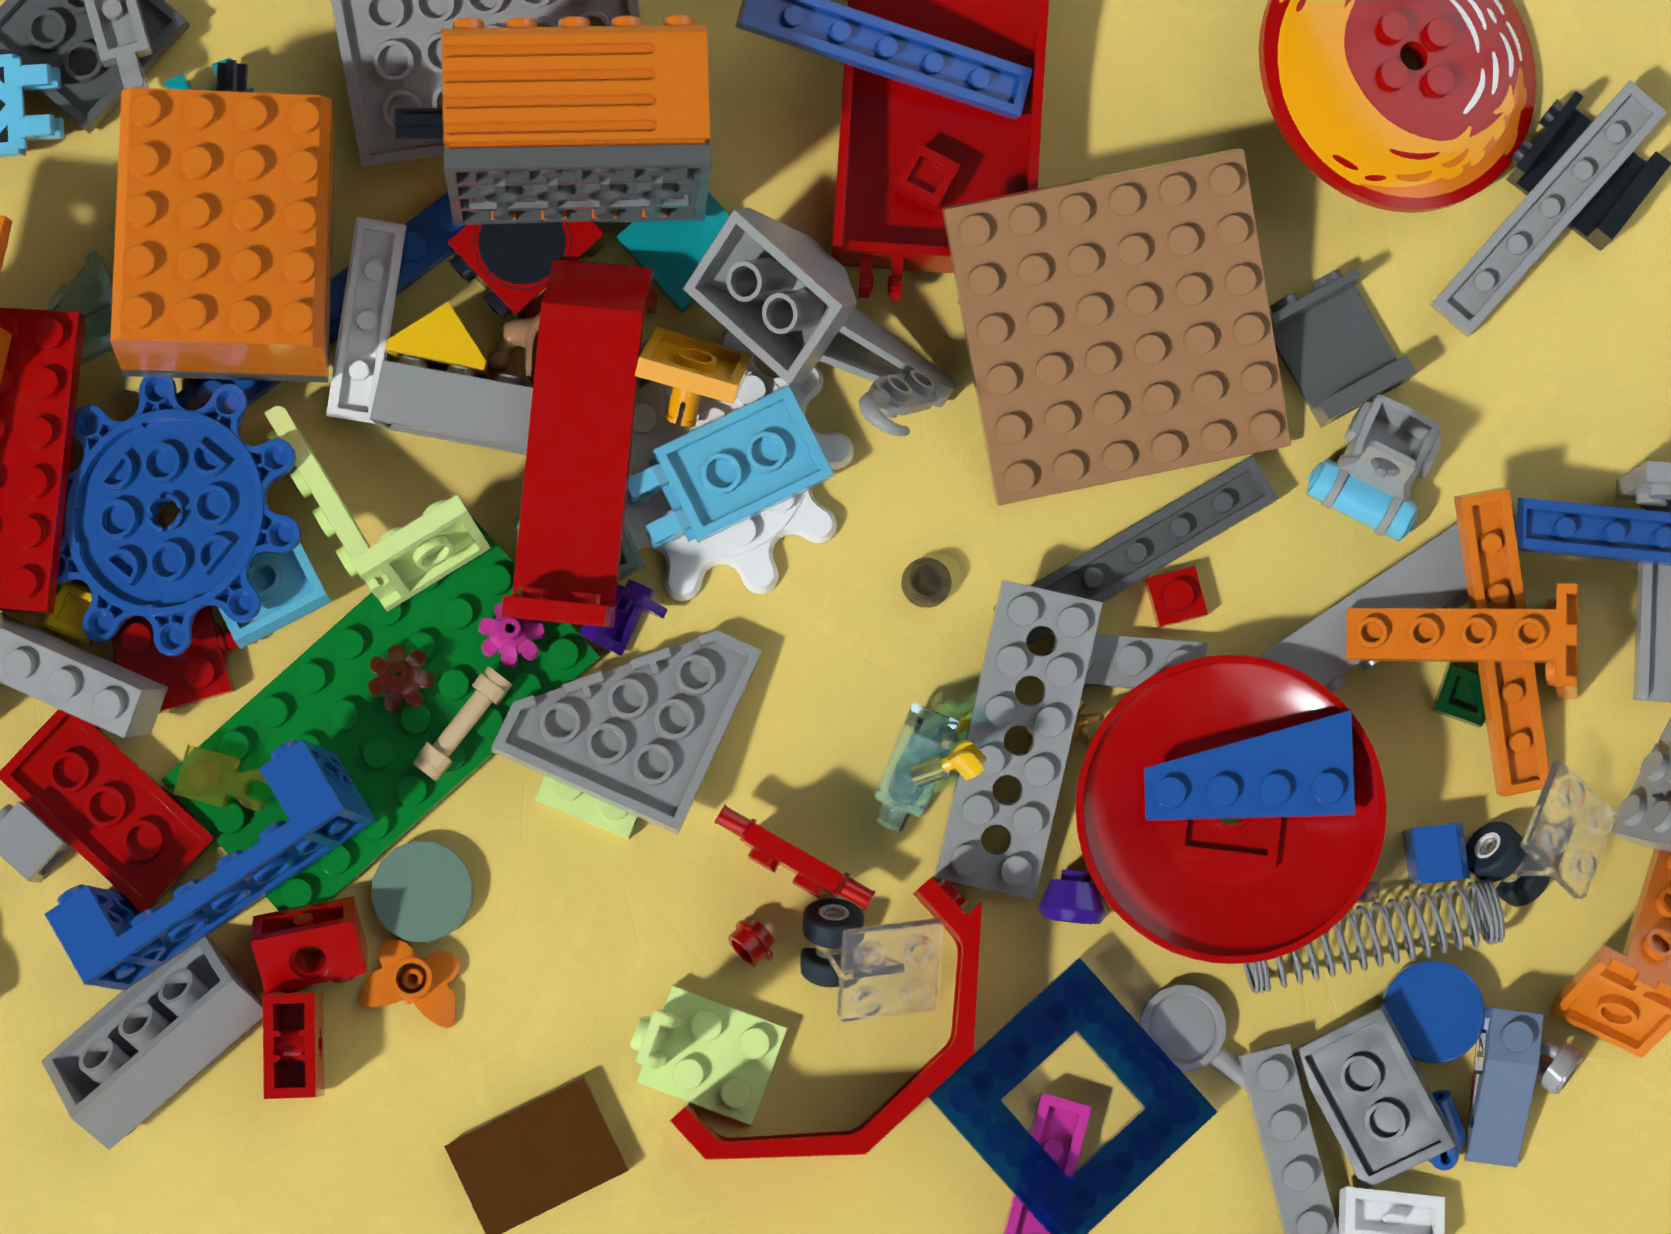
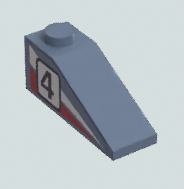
M1485 1008L1483 1030L1476 1042L1464 1161L1517 1167L1539 1067L1544 1014Z

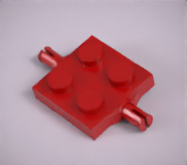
M211 605L204 607L196 615L192 627V644L181 655L167 656L159 652L154 643L152 625L143 616L131 617L122 626L119 633L111 639L114 647L113 663L168 687L159 713L235 692L228 668L229 651L239 647L230 630L223 632V629L216 622Z
M724 804L714 823L739 836L740 841L751 848L747 855L749 859L773 873L776 872L779 865L796 874L792 881L794 885L818 899L824 890L832 896L833 894L836 896L841 895L866 910L876 891L849 877V873L845 872L843 874L759 826L754 818L750 820Z

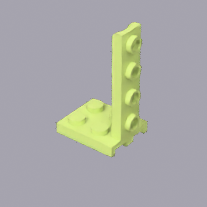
M275 406L264 412L274 429L266 434L268 439H283L290 443L295 450V466L297 468L289 472L304 498L312 494L320 507L313 510L312 513L327 537L336 533L343 544L341 548L336 550L342 564L351 577L358 573L362 580H365L372 593L380 600L387 612L491 549L458 495L449 500H440L433 503L424 511L423 516L405 527H396L382 535L377 544L370 547L303 433L293 422L286 409L282 406Z
M672 986L664 1009L654 1010L652 1017H641L635 1030L630 1048L639 1051L635 1062L643 1065L636 1083L752 1125L787 1028Z

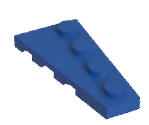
M1351 710L1144 768L1146 821L1355 815Z

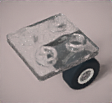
M1554 761L1524 836L1522 837L1511 825L1505 822H1492L1482 826L1471 836L1466 844L1469 870L1479 880L1489 879L1492 883L1501 881L1496 887L1498 896L1514 907L1524 906L1536 900L1548 886L1550 877L1558 882L1573 898L1584 899L1595 876L1609 835L1612 832L1616 813L1564 761Z
M837 898L814 901L803 912L802 931L806 939L815 944L816 948H803L801 950V974L806 980L815 985L839 987L837 1015L842 1022L934 1010L937 1006L944 926L938 918L864 927V914L854 903Z

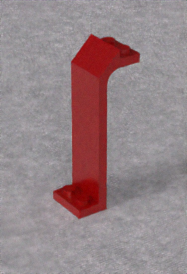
M554 259L541 302L512 596L503 597V617L614 628L639 377L635 376L642 350L646 313H656L657 293L652 289L654 268Z

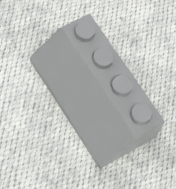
M207 935L127 990L121 991L41 1062L71 1119L110 1150L121 1139L131 1134L158 1107L170 1100L181 1087L203 1068L209 1066L219 1054L242 1034L251 1030L256 1022L263 1017V1004L247 980Z

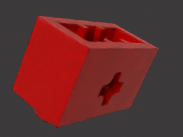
M323 992L262 994L264 1099L324 1096Z

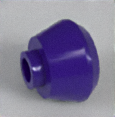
M1062 870L1061 880H1050L1038 906L1044 919L1091 925L1101 924L1108 916L1105 898L1095 883H1091L1092 877L1089 872Z

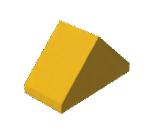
M449 302L444 303L387 339L385 349L391 359L399 360L400 356L414 357L427 361L429 363L428 367L447 370L448 365L463 366L477 371V377L489 379L491 369L486 359Z

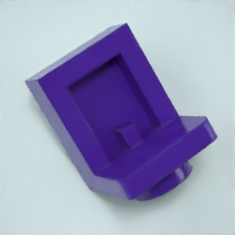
M628 579L625 587L618 584L614 628L583 625L579 634L607 651L622 656L643 611L664 619L668 609L652 600L656 593L654 590Z

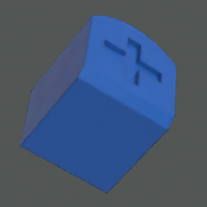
M1462 823L1418 827L1402 831L1408 878L1413 885L1470 879Z

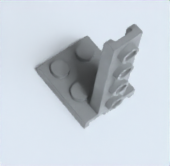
M1646 461L1616 480L1615 500L1636 501V505L1640 506L1641 510L1671 512V462ZM1638 563L1633 700L1671 703V566Z

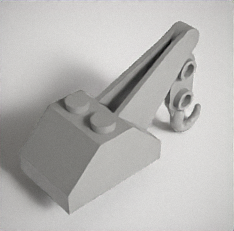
M751 208L733 210L683 288L685 292L788 385L805 382L818 361L874 381L869 391L860 398L859 407L865 419L887 434L898 437L909 435V427L899 425L889 418L928 410L932 405L942 407L957 386L955 380L947 372L918 355L855 308L857 301L845 267L815 240Z

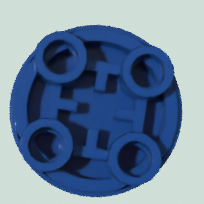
M1438 960L1420 961L1406 965L1392 977L1384 990L1381 1006L1384 1005L1414 1060L1426 1063L1452 1061L1468 1052L1481 1035L1485 1015L1483 996L1472 977L1456 965Z

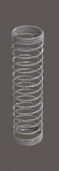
M1489 879L1469 882L1465 892L1459 886L1454 885L1449 892V896L1440 888L1435 891L1433 899L1426 892H1421L1417 903L1411 896L1406 895L1402 900L1401 906L1394 899H1389L1385 910L1379 903L1373 902L1369 913L1361 905L1357 906L1353 917L1349 912L1346 916L1354 931L1355 946L1361 969L1366 971L1368 963L1363 941L1358 930L1359 910L1363 912L1369 925L1376 963L1380 968L1384 965L1380 941L1374 926L1375 907L1379 909L1385 921L1387 941L1392 960L1397 965L1400 962L1399 949L1390 922L1391 904L1396 907L1401 917L1403 939L1408 957L1412 961L1416 959L1415 945L1406 919L1407 900L1411 902L1417 914L1418 931L1425 956L1431 957V941L1421 912L1423 897L1428 900L1432 908L1434 929L1439 948L1443 954H1447V937L1437 909L1438 894H1442L1448 904L1453 939L1457 949L1462 951L1464 949V939L1453 905L1455 890L1459 892L1464 901L1466 924L1473 946L1478 948L1480 945L1479 931L1487 944L1502 943L1505 937L1504 915L1493 883ZM1470 887H1472V903H1473V909H1472L1471 904H1470V902H1469V890H1470ZM1341 919L1334 927L1338 935L1345 972L1350 975L1352 967L1342 932ZM1327 933L1321 936L1328 973L1334 978L1336 975L1335 965L1327 940ZM1310 943L1306 945L1313 979L1318 981L1320 979L1318 964L1312 944ZM1297 951L1291 953L1297 982L1302 985L1304 982L1302 968ZM1280 956L1276 958V965L1281 985L1286 988L1287 977ZM1267 960L1244 963L1246 977L1252 992L1255 994L1263 993L1264 991L1270 992L1271 981Z

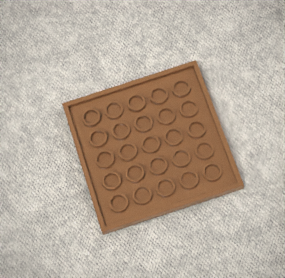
M1236 148L942 208L994 495L998 506L1291 446L1244 149Z

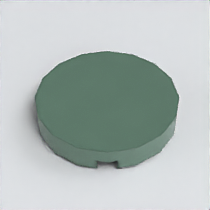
M413 841L395 848L380 862L372 879L371 901L377 918L390 933L411 942H433L450 935L464 923L473 905L474 883L467 865L455 851L436 842Z

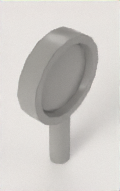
M1175 984L1160 989L1147 1000L1139 1016L1138 1033L1144 1050L1156 1063L1170 1070L1192 1071L1204 1067L1210 1062L1246 1091L1238 1058L1222 1047L1226 1037V1020L1221 1006L1210 993L1196 986Z

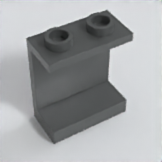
M1357 268L1345 275H1342L1340 270L1336 269L1315 281L1313 286L1316 290L1299 299L1295 292L1269 307L1273 313L1271 314L1276 350L1321 428L1358 409L1364 402H1370L1377 394L1383 395L1404 384L1416 373L1407 355L1397 360L1356 289L1355 284L1361 278Z

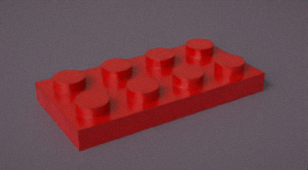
M58 709L0 770V780L141 912L153 908L215 842V837L103 731L96 725Z

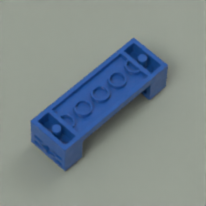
M303 739L300 741L291 740L277 747L270 755L272 760L260 767L259 770L290 821L286 822L283 820L268 826L258 835L260 841L246 851H233L221 858L215 865L217 870L203 880L193 879L181 885L173 892L174 899L159 910L158 908H151L138 914L133 903L122 893L83 884L61 894L57 899L59 904L45 913V916L85 985L127 990L377 821L337 754Z

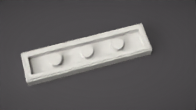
M356 217L326 416L375 424L370 419L382 361H386L387 357L385 348L387 339L390 337L406 225Z

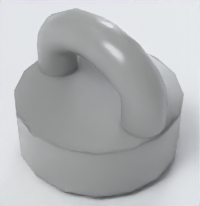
M1541 1042L1537 1073L1543 1077L1539 1085L1554 1095L1556 1093L1559 1094L1580 1065L1583 1053L1568 1043L1560 1049L1551 1042ZM1544 1054L1554 1059L1550 1065L1543 1061L1542 1056Z

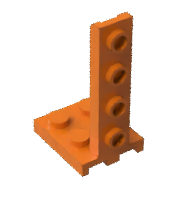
M1556 583V599H1546V609L1347 608L1346 659L1349 661L1546 663L1547 686L1556 687L1557 698L1578 699V583Z
M1654 848L1623 953L1621 954L1603 945L1555 996L1549 1013L1641 1058L1671 1030V852Z

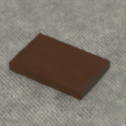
M585 1077L444 1146L485 1234H502L629 1171Z

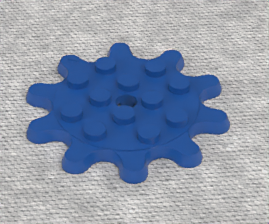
M144 377L139 388V407L128 420L114 421L101 408L93 405L83 406L75 413L73 433L82 444L84 457L80 466L75 471L69 473L64 514L65 534L61 542L57 586L75 579L83 580L88 584L92 600L90 607L84 615L82 626L85 635L89 639L96 642H106L114 638L131 617L143 616L152 625L154 643L159 652L167 656H178L188 650L192 644L193 622L198 612L209 605L217 606L230 619L240 623L249 622L259 614L261 598L249 581V570L253 561L264 552L288 553L294 550L301 540L299 524L293 518L272 512L267 505V495L270 487L277 479L293 469L296 456L291 444L283 439L275 438L256 446L248 445L242 441L239 429L248 409V398L245 391L238 385L224 384L214 391L210 400L202 408L187 410L178 402L177 388L173 378ZM175 501L181 513L177 514L175 521L168 525V528L161 527L158 522L160 508L167 502Z

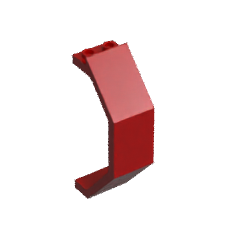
M931 877L913 893L918 901L952 936L957 946L951 1035L946 1045L861 1125L848 1131L725 1137L715 1132L690 1103L677 1113L670 1122L705 1160L866 1155L974 1053L982 901L965 913L960 908L966 902L965 898L946 878L938 884Z

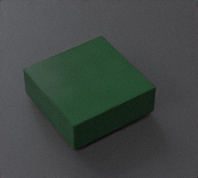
M1453 662L1448 663L1431 711L1478 728L1482 727L1485 720V710L1479 672Z

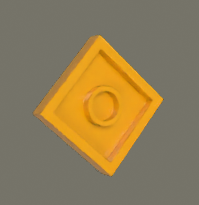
M656 326L639 357L635 376L673 387L668 409L665 411V419L676 424L684 402L686 405L680 426L692 427L697 422V413L702 395L734 404L748 373L753 354Z

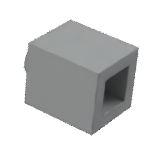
M18 802L14 807L8 804L0 810V856L27 881L40 883L73 847L26 803Z

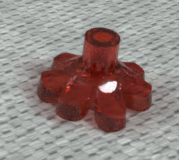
M393 645L388 649L389 658L386 660L378 656L372 658L369 663V669L377 674V677L368 683L370 695L377 697L385 694L384 707L390 711L399 710L402 699H405L411 707H417L423 703L424 696L419 688H430L435 682V676L432 672L421 670V667L427 661L424 652L414 650L408 656H405L403 646ZM397 672H402L401 676L395 677V674Z

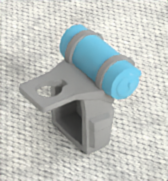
M1377 394L1370 402L1361 404L1352 418L1344 436L1349 443L1345 453L1340 456L1337 462L1325 459L1323 462L1318 463L1308 477L1307 496L1321 502V505L1327 509L1331 507L1374 529V533L1380 536L1386 535L1399 542L1409 532H1412L1415 527L1418 505L1409 500L1412 494L1411 490L1417 478H1425L1433 467L1434 460L1442 443L1438 436L1441 425L1411 407Z

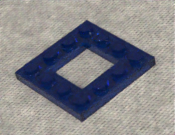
M1076 958L927 1097L1048 1234H1088L1217 1113V1110L1081 958ZM1075 1032L1142 1108L1068 1176L1001 1100Z

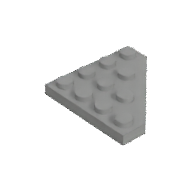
M714 630L697 636L696 640L671 649L666 647L632 659L630 663L603 673L599 671L562 684L561 688L534 697L531 695L514 701L491 747L492 752L678 835L758 664L762 650L718 630Z

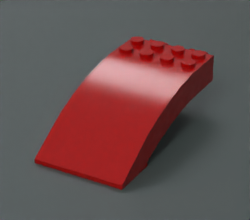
M848 0V7L1033 69L1021 117L1013 120L844 64L832 256L843 266L860 267L858 298L869 299L870 293L873 290L871 268L891 269V275L888 277L887 292L890 295L889 300L901 301L903 270L954 273L942 211L943 207L1038 189L1049 0ZM916 142L961 165L960 172L937 213L892 190L893 183Z

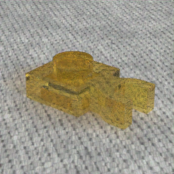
M187 745L173 794L222 808L227 807L229 797L233 796L246 808L262 812L265 802L251 799L248 795V787L254 781L267 783L259 770H250L244 773L237 772L240 763L238 758Z

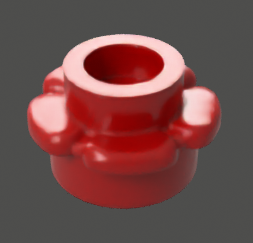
M743 920L738 921L735 926L736 930L728 936V941L733 950L752 967H756L763 959L770 961L773 958V952L769 947L774 943V938L770 932L756 920H753L750 924Z

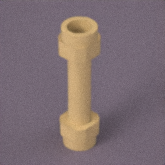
M489 666L472 684L476 689L435 743L431 745L427 742L412 762L435 781L453 763L449 759L450 755L490 704L493 702L498 705L512 686L510 682Z

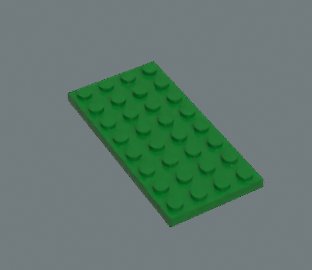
M474 518V522L491 549L388 612L384 609L380 600L371 592L161 779L199 823L215 837V841L224 851L229 854L236 850L246 851L259 842L258 835L268 826L283 820L286 822L290 821L259 770L260 767L272 760L270 755L277 747L291 740L300 741L303 739L337 754L377 821L267 894L266 898L278 911L335 899L495 754L492 752L491 747L514 701L531 695L536 697L561 688L562 684L579 679L601 659L571 624L530 620V622L542 623L545 626L546 634L544 638L533 639L532 641L539 648V655L534 660H527L519 654L516 667L505 668L501 664V653L498 652L493 657H487L483 654L481 645L489 636L479 632V623L483 618L495 619L494 607L499 603H503L504 596H512L515 563ZM509 628L507 632L512 633L515 629ZM489 666L510 682L512 686L498 705L493 702L490 704L450 755L449 759L453 763L435 781L412 762L427 742L431 745L435 743L476 689L472 684Z

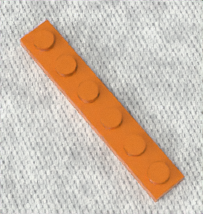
M1501 487L1454 496L1470 609H1526L1510 490ZM1478 662L1496 794L1506 797L1552 787L1534 663Z

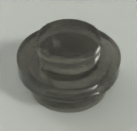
M920 558L911 562L903 572L901 579L904 596L910 603L920 608H933L940 605L948 597L952 585L951 575L946 566L933 558Z

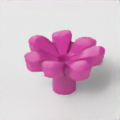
M499 603L494 607L496 618H483L479 623V632L489 636L481 645L483 654L487 657H493L498 652L501 653V664L505 668L516 667L519 654L527 660H534L539 655V648L532 641L533 639L538 640L545 637V626L542 623L530 622V620L503 617V603ZM509 628L515 629L512 633L507 632Z

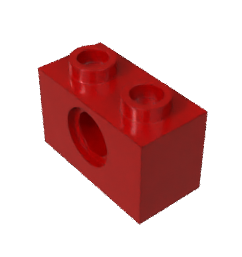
M354 896L253 916L250 942L265 994L278 991L293 993L304 989L308 985L328 981L343 983L354 979L358 975L367 974L368 947ZM306 946H315L321 950L317 952H307L302 950L301 948Z

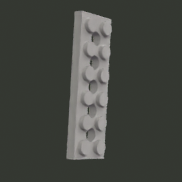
M1002 579L965 741L973 742L987 760L982 763L984 766L983 771L971 780L966 781L959 772L957 774L935 870V878L941 880L946 878L950 882L1035 900L1103 602ZM1038 626L1049 627L1055 635L1053 649L1044 655L1033 654L1027 647L1029 632ZM1035 676L1042 681L1044 693L1038 702L1023 704L1018 701L1015 688L1023 677ZM1014 726H1025L1030 729L1033 737L1030 748L1020 754L1009 752L1004 745L1006 732ZM1004 775H1012L1019 779L1021 783L1019 797L1010 803L999 802L993 796L992 789L995 781ZM1002 825L1009 830L1010 841L1005 849L999 852H990L982 846L981 836L987 827Z

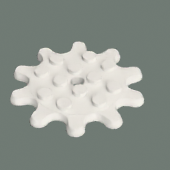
M726 329L721 337L720 345L753 354L748 373L734 404L702 395L696 425L692 427L680 426L686 404L683 402L676 424L667 421L664 415L668 409L673 387L646 380L637 390L629 477L650 467L648 460L654 458L652 454L654 449L788 386V384L779 376L764 374L756 364L755 354ZM650 335V336L648 337V339L646 340L645 345H646L647 342L649 341L651 335ZM817 366L813 368L805 382L789 385L804 416L806 407L820 393L824 384L823 374ZM811 428L832 470L844 468L851 462L854 455V447L848 436L838 432H817ZM811 488L697 543L696 539L688 542L685 534H683L676 540L655 549L664 556L667 562L664 586L667 593L673 599L688 601L699 593L703 578L708 570L714 566L728 565L738 572L747 590L760 595L768 593L775 588L779 578L778 569L773 559V550L776 543L785 536L797 535L814 544H823L835 535L837 520L829 509L823 507L815 500ZM662 489L656 494L632 505L627 497L625 523L637 550L642 548L654 549L645 533L646 525L673 512Z

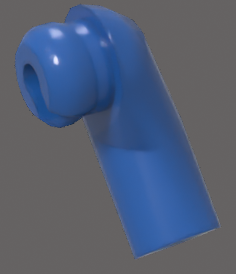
M1438 1090L1432 1092V1095L1454 1133L1458 1144L1456 1147L1428 1161L1438 1170L1445 1171L1450 1170L1457 1164L1458 1155L1463 1147L1466 1134L1450 1091Z

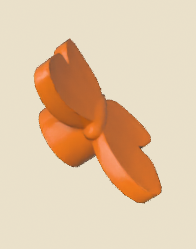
M389 939L384 942L379 950V961L382 969L375 970L369 975L359 994L358 1003L363 1007L377 1008L404 1000L406 1004L414 1003L425 1017L438 1026L451 1028L456 1017V996L448 985L455 981L460 974L461 964L458 958L449 952L443 951L431 953L425 958L417 957L414 950L402 940Z

